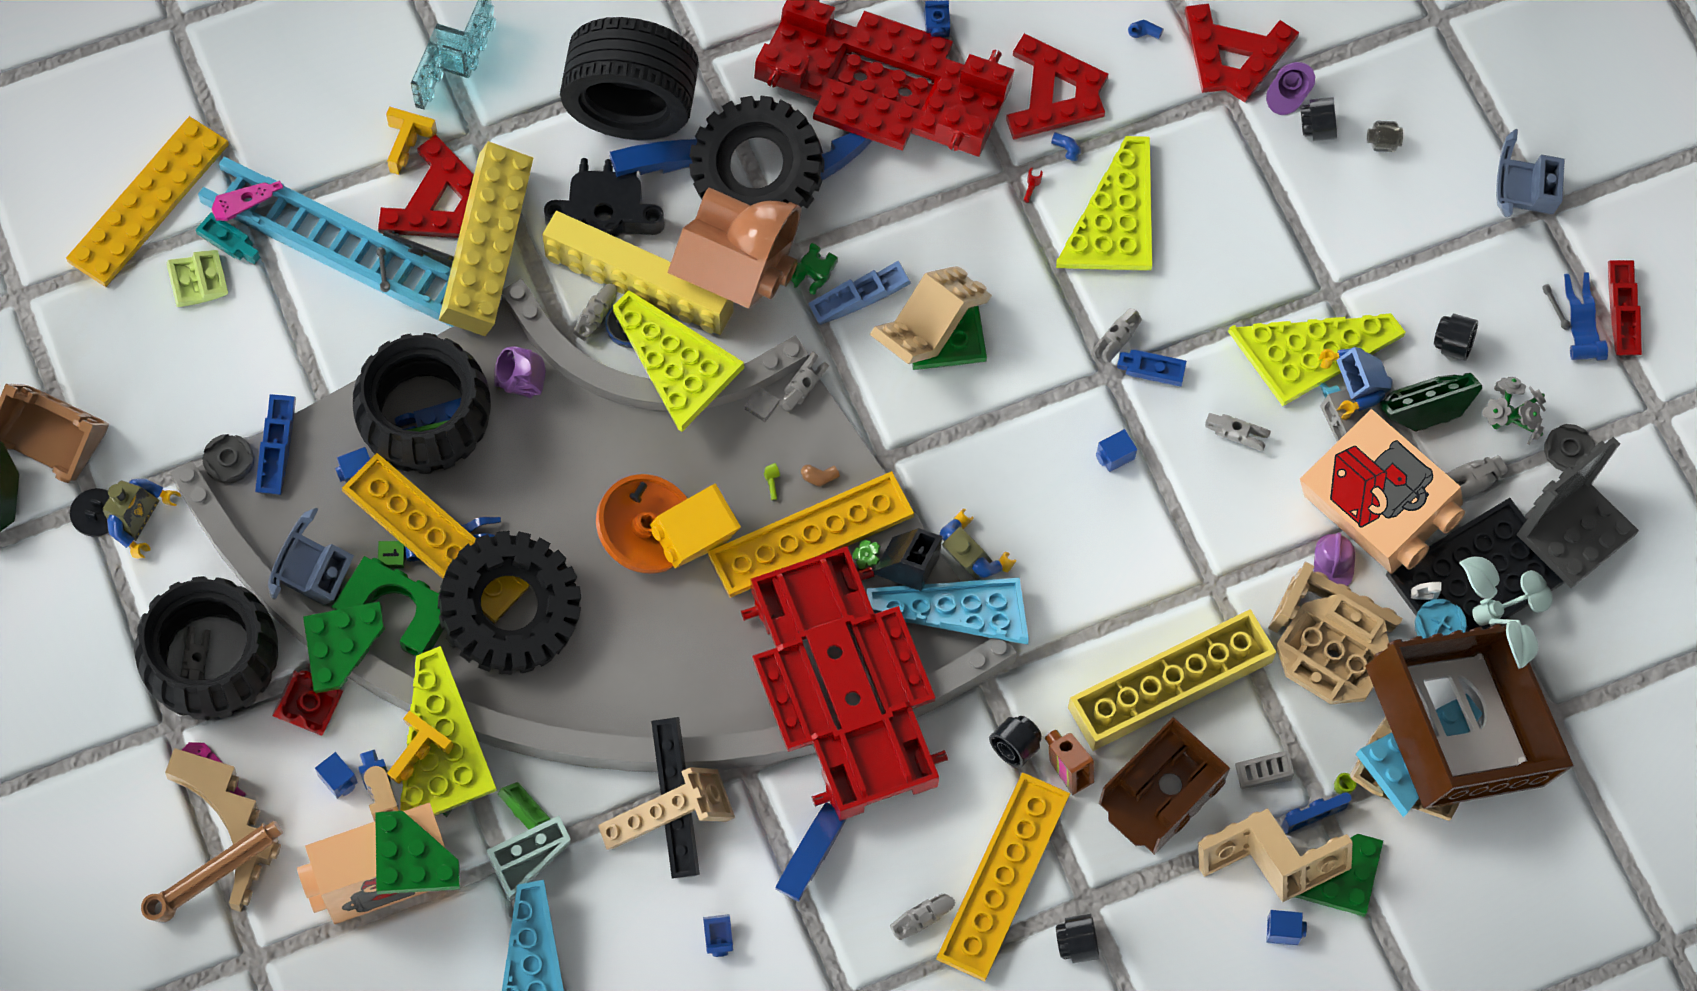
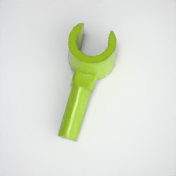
M776 463L766 466L764 471V477L768 481L772 501L777 500L774 478L780 476Z

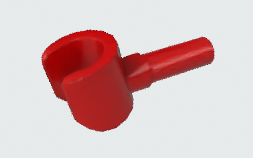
M1033 168L1029 169L1027 177L1028 189L1023 200L1024 202L1029 203L1035 186L1040 185L1043 175L1042 170L1039 176H1033Z

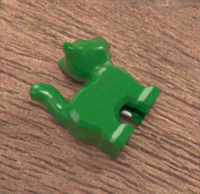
M811 243L808 253L797 263L791 278L794 288H797L806 275H808L815 281L809 287V293L815 295L817 290L829 280L831 271L838 262V257L829 252L826 259H820L821 255L819 252L821 248Z

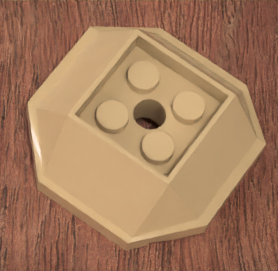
M1339 593L1327 598L1303 603L1295 618L1277 642L1276 649L1287 678L1329 704L1363 702L1366 700L1374 686L1365 665L1374 659L1373 656L1376 653L1388 648L1389 640L1384 619ZM1334 650L1338 653L1339 657H1331L1327 651Z

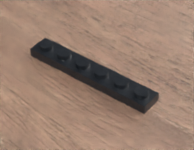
M679 717L651 721L661 795L686 784L681 772L686 769ZM691 812L665 824L672 879L700 875Z

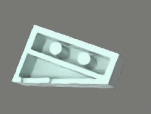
M560 816L487 849V856L509 902L516 896L518 884L531 882L570 845L571 839Z

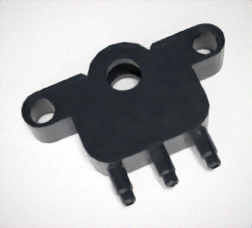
M582 158L579 164V172L571 179L569 200H551L544 206L546 225L549 224L552 218L551 215L558 211L614 237H618L620 234L657 235L664 229V213L662 208L655 204H642L641 181L637 177V172L617 177L616 173L613 172L611 159L605 160L603 171H588V159ZM605 214L611 216L608 220L598 219L599 216ZM657 218L658 220L652 222L648 219Z

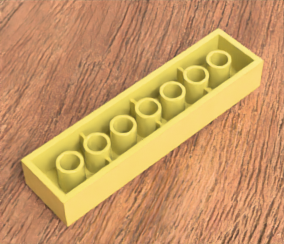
M489 141L479 153L439 321L482 336H486L494 326L533 157Z
M556 211L542 234L545 257L552 263H561L569 267L574 273H583L591 277L596 283L615 284L617 292L625 294L629 290L666 314L672 313L688 324L692 322L700 326L707 333L712 334L714 332L721 335L734 312L733 301L667 273L671 264L670 261L561 212Z
M1249 609L1070 697L1068 709L1092 751H1095L1271 664L1276 655V650L1252 610Z

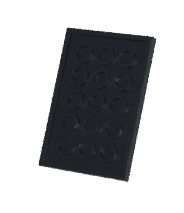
M1511 498L1506 499L1430 545L1425 557L1412 569H1407L1402 564L1393 574L1388 571L1386 573L1387 578L1415 616L1420 608L1431 600L1411 598V589L1423 583L1441 582V592L1437 599H1446L1462 609L1467 622L1465 632H1469L1477 627H1482L1484 630L1492 626L1490 624L1480 626L1473 618L1474 607L1481 605L1480 601L1484 600V598L1478 596L1474 591L1464 568L1459 563L1464 559L1483 557L1495 566L1500 581L1495 586L1497 594L1491 600L1499 601L1501 604L1525 595L1521 588L1520 580L1523 573L1530 570L1538 572L1545 579L1551 591L1565 583L1517 536V533L1527 519ZM1528 599L1504 608V614L1500 619H1507L1529 605Z

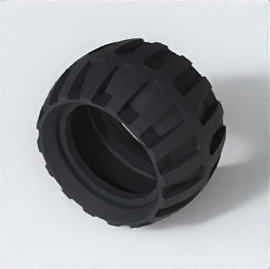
M410 333L401 335V338L392 342L387 341L378 348V352L374 356L370 355L361 368V374L356 379L353 390V414L358 431L374 454L378 453L387 462H390L394 468L405 472L414 470L420 474H429L434 470L449 469L455 466V462L461 458L466 459L475 450L476 442L481 441L488 426L491 397L486 377L473 356L464 351L459 344L448 338L443 340L438 338L436 334L423 333V335H412ZM434 376L450 382L460 391L462 395L460 406L450 420L435 429L422 432L402 430L388 422L382 414V408L388 395L400 383L414 377Z
M205 576L192 577L191 581L176 582L170 585L169 590L161 596L158 594L150 602L148 613H144L141 616L137 626V638L134 644L135 660L138 672L146 688L155 699L169 710L179 715H189L198 720H209L210 717L215 716L223 719L233 716L232 712L242 707L246 709L255 702V697L258 693H263L271 682L272 672L277 666L278 637L269 612L252 592L224 578L216 577L215 580H211ZM206 617L227 618L241 625L246 631L247 643L241 659L230 671L214 679L195 681L180 677L168 668L169 646L177 633L193 621Z

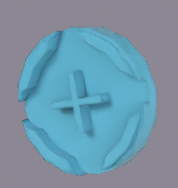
M1433 599L1426 602L1417 612L1414 621L1415 631L1423 639L1437 633H1442L1443 636L1449 635L1457 630H1462L1464 633L1467 628L1466 617L1462 609L1446 599Z

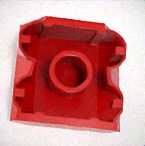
M294 670L288 679L272 716L322 736L344 690L336 689L315 693L311 673Z

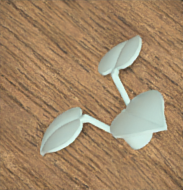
M1470 557L1460 561L1459 563L1464 568L1472 588L1478 596L1484 598V600L1480 601L1481 605L1473 609L1475 622L1480 626L1507 624L1506 635L1518 669L1523 668L1538 652L1537 638L1528 625L1521 626L1520 620L1500 618L1504 614V608L1528 599L1530 608L1533 611L1544 612L1548 610L1552 604V593L1545 579L1538 572L1532 570L1523 573L1520 584L1525 595L1501 604L1499 601L1491 600L1497 594L1495 586L1500 581L1495 566L1483 557Z

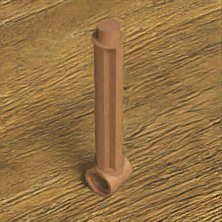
M275 820L268 825L262 823L259 828L166 891L146 896L141 904L142 915L146 919L156 922L170 921L178 907L273 843H277L276 838L283 834L281 827ZM161 902L162 910L159 914H156L155 907Z

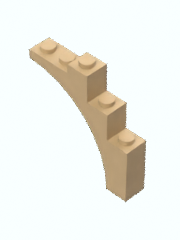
M174 748L165 771L167 779L187 787L203 798L222 820L229 832L233 845L257 829L251 827V824L256 825L260 810H257L256 801L230 793V791H235L239 780L234 766ZM278 837L276 838L277 843H273L235 869L234 886L229 901L231 909L241 912L244 905H249L253 890H250L253 880H258L262 869L259 863L270 866L272 858L277 859L281 844L278 843Z

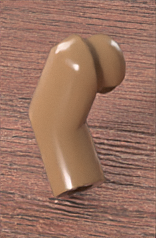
M804 465L801 469L803 479L816 486H822L840 477L835 466L824 471L811 465Z

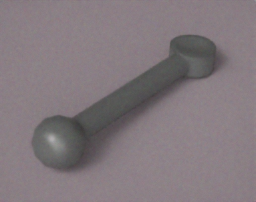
M380 247L376 250L380 260L382 278L380 290L387 292L390 289V284L386 278L384 260L386 250Z
M1543 285V292L1548 296L1560 318L1561 327L1565 330L1570 328L1571 324L1565 319L1551 293L1550 285Z

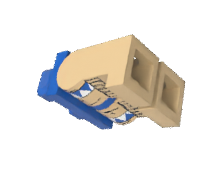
M374 749L360 754L363 766L358 767L366 790H368L372 801L375 802L369 805L375 822V812L399 811L390 785L391 779L387 774L388 770L384 759L378 760Z

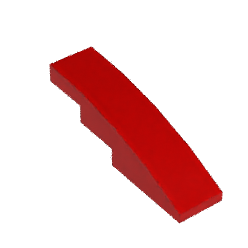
M1634 260L1608 261V286L1616 355H1642L1641 306H1638L1637 283H1635Z

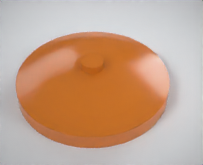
M636 474L617 481L602 497L596 513L597 533L603 547L615 561L636 572L653 574L673 568V564L665 557L661 543L654 538L650 524L658 515L688 498L674 484L654 475ZM641 482L647 484V488L640 497L642 499L641 502L637 503L629 496L636 491Z

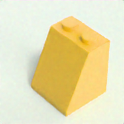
M716 483L658 515L650 524L654 538L661 543L666 559L673 564L675 569L707 554L712 549L726 544L741 528Z

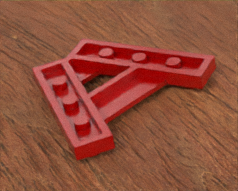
M1209 4L1185 7V15L1202 93L1226 90L1245 103L1299 36L1297 30L1281 20L1278 21L1267 36L1213 24ZM1219 50L1249 56V58L1240 69L1222 65Z
M1024 33L1013 50V56L1034 66L1029 109L1006 115V121L1013 140L1104 117L1105 110L1099 93L1106 83L1109 74ZM1055 77L1076 86L1075 98L1052 103Z
M435 134L417 148L418 154L431 166L405 209L381 207L378 224L379 233L383 234L384 231L392 233L394 231L399 233V235L459 238L474 174ZM449 185L461 198V201L454 212L434 211L435 206Z

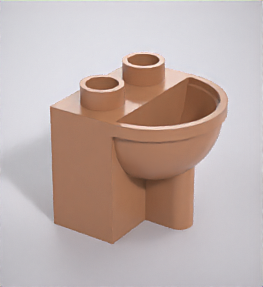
M708 188L702 198L696 219L682 229L667 273L746 308H750L763 296L772 299L780 285L786 287L789 284L797 266L798 260L788 255L798 229L801 207L792 202L785 203L781 201H762L748 205L712 188Z

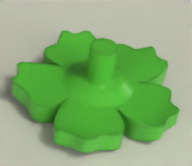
M864 539L859 544L860 548L856 547L853 552V559L857 560L856 564L861 570L866 569L868 565L870 567L878 565L880 561L876 555L880 554L881 546L877 542L872 543Z

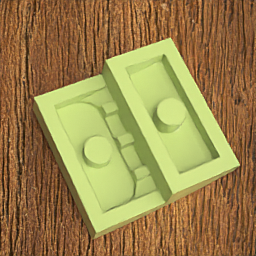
M218 250L193 252L192 257L170 259L167 261V269L177 307L195 305L228 295Z

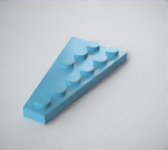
M1020 578L925 584L922 591L908 586L867 588V597L874 614L899 606L905 622L1028 645L1029 637Z
M1465 694L1475 719L1478 721L1483 713L1469 695ZM1457 699L1436 709L1447 736L1469 733V726ZM1390 733L1361 748L1356 753V756L1404 817L1419 799V796L1394 735Z
M544 880L517 885L502 991H564Z

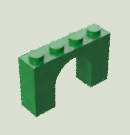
M364 556L332 606L333 610L373 603L379 597L386 594L397 593L405 595L415 603L416 612L399 641L401 648L415 657L432 650L443 632L439 620V593L431 590L430 586L423 581L417 580L415 582L409 579L408 575L399 569L393 571L387 568L386 564L377 558H372L371 560Z

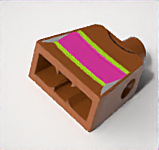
M1058 730L1048 733L1045 740L1049 744L1050 763L1072 796L1093 784L1094 760L1074 735L1068 733L1062 737Z

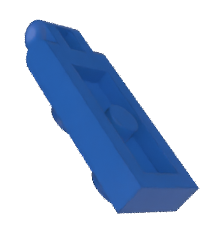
M1131 350L1130 353L1120 352L1117 368L1126 370L1128 376L1181 387L1187 361Z

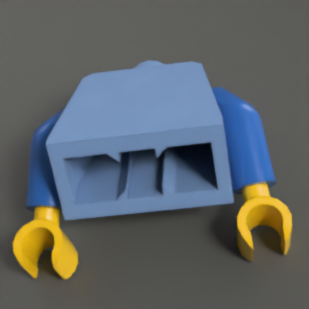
M1353 347L1338 350L1337 353H1334L1331 349H1324L1318 358L1320 360L1324 359L1320 365L1324 369L1330 368L1333 361H1337L1352 400H1355L1354 403L1345 400L1337 409V411L1340 409L1347 411L1341 417L1343 420L1349 419L1355 410L1362 411L1377 405L1385 398V393L1391 390L1393 381L1391 377L1387 376L1382 361L1361 348Z

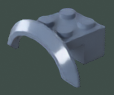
M1514 129L1506 137L1500 155L1496 182L1497 205L1504 217H1511L1513 207L1554 214L1563 200L1565 159L1541 154L1535 164L1511 160L1518 135V129Z
M318 508L304 512L288 535L269 576L268 588L272 599L277 598L281 590L279 586L282 583L322 605H326L334 600L354 555L333 544L324 547L302 535L307 526L314 520Z

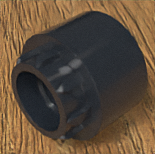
M1334 97L1309 100L1310 105H1302L1300 107L1303 136H1313V141L1337 139Z
M1455 313L1451 317L1443 316L1435 333V347L1441 349V354L1466 361L1474 344L1478 320Z
M1025 716L1008 717L989 736V742L1002 760L1015 768H1021L1040 749L1042 735L1039 728L1029 718Z
M1092 914L1065 918V923L1056 926V937L1061 958L1064 960L1071 959L1072 963L1099 959L1097 936Z

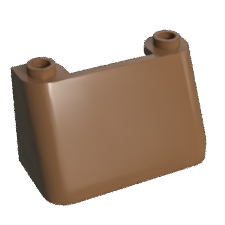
M5 384L0 396V441L4 443L6 449H14L53 468L52 472L56 474V479L65 483L77 480L105 436L109 423L29 385Z

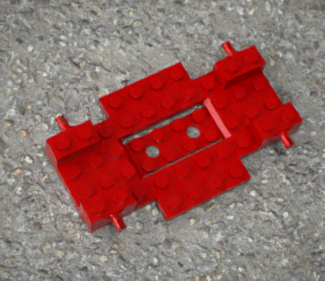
M786 0L782 8L781 22L769 44L764 43L756 58L754 79L766 82L770 87L771 85L773 88L777 86L819 101L813 113V120L903 151L912 133L946 145L951 150L954 148V151L960 150L980 157L1011 89L1015 70L998 63L1002 56L999 50L997 54V50H993L989 60L969 54L965 64H961L947 59L952 49L953 41L946 38L931 37V33H926L917 28L867 11L863 12L857 26L854 27L834 20L835 7L821 3L819 0ZM859 55L914 73L922 77L914 78L908 76L902 70L893 71L891 69L883 67V65L879 62L870 63L868 61L862 60ZM856 73H864L867 79L859 81L854 78V75ZM925 78L931 79V83H928ZM902 88H907L912 92V94L909 96H902L900 95L899 90Z
M848 546L751 578V592L755 600V606L741 610L744 621L757 616L764 623L767 634H771L776 647L753 655L752 660L786 749L790 752L813 744L822 767L821 774L826 784V792L811 796L815 807L830 802L836 810L839 821L864 813L865 806L910 790H912L913 795L938 787L939 775L935 764L948 761L945 750L930 755L912 710L935 702L936 697L899 606L874 614L861 582L875 577L872 567L857 571ZM847 625H850L854 638L856 640V643L858 645V648L868 670L869 676L871 678V681L873 683V686L875 688V691L885 713L883 715L881 714V711L875 699L874 693L872 691V688L870 686V683L860 661L859 655L857 653V650L855 648ZM805 639L809 643L838 722L841 725L842 729L837 730L803 645V640ZM833 646L839 647L842 650V656L838 659L830 658L827 654L829 648ZM849 693H857L861 700L859 704L852 706L846 702V696Z

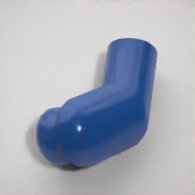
M1144 19L1134 22L1128 27V33L1133 38L1150 35L1160 39L1164 31L1163 28Z
M1054 132L1051 144L1065 148L1067 150L1066 159L1077 161L1078 155L1081 154V148L1071 137Z

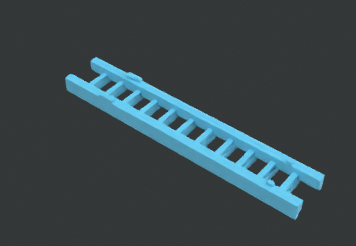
M223 157L219 163L222 171L237 177L225 193L242 189L246 182L251 185L277 182L226 157ZM282 184L283 189L273 192V196L278 199L266 217L254 212L259 205L257 204L233 218L439 321L451 271L450 267L424 254L422 257L408 252V249L411 248L285 187L284 184ZM205 187L198 193L200 202L212 208L216 196L219 195ZM287 203L299 208V210L286 228L275 221ZM308 213L320 218L308 238L296 233ZM330 223L341 230L328 249L318 244L317 241ZM352 234L362 240L351 257L347 258L338 254L349 235ZM372 244L379 248L383 247L386 250L384 255L385 269L394 255L405 260L392 280L387 278V282L390 284V289L387 292L380 290L382 278L379 258L371 269L359 264ZM417 266L426 272L415 289L411 290L403 286L413 268ZM436 276L446 280L447 283L434 301L426 296L425 293Z

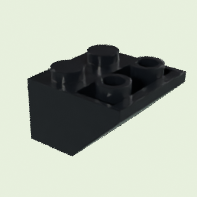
M917 528L892 537L874 570V575L922 591L940 557L943 536Z

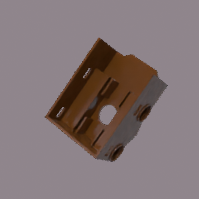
M1173 717L1103 787L1098 804L1108 812V821L1135 846H1145L1155 855L1188 823L1191 817L1199 812L1210 798L1219 792L1226 783L1230 767ZM1174 774L1179 777L1182 783L1180 792L1174 795L1164 793L1159 786V780L1162 776Z

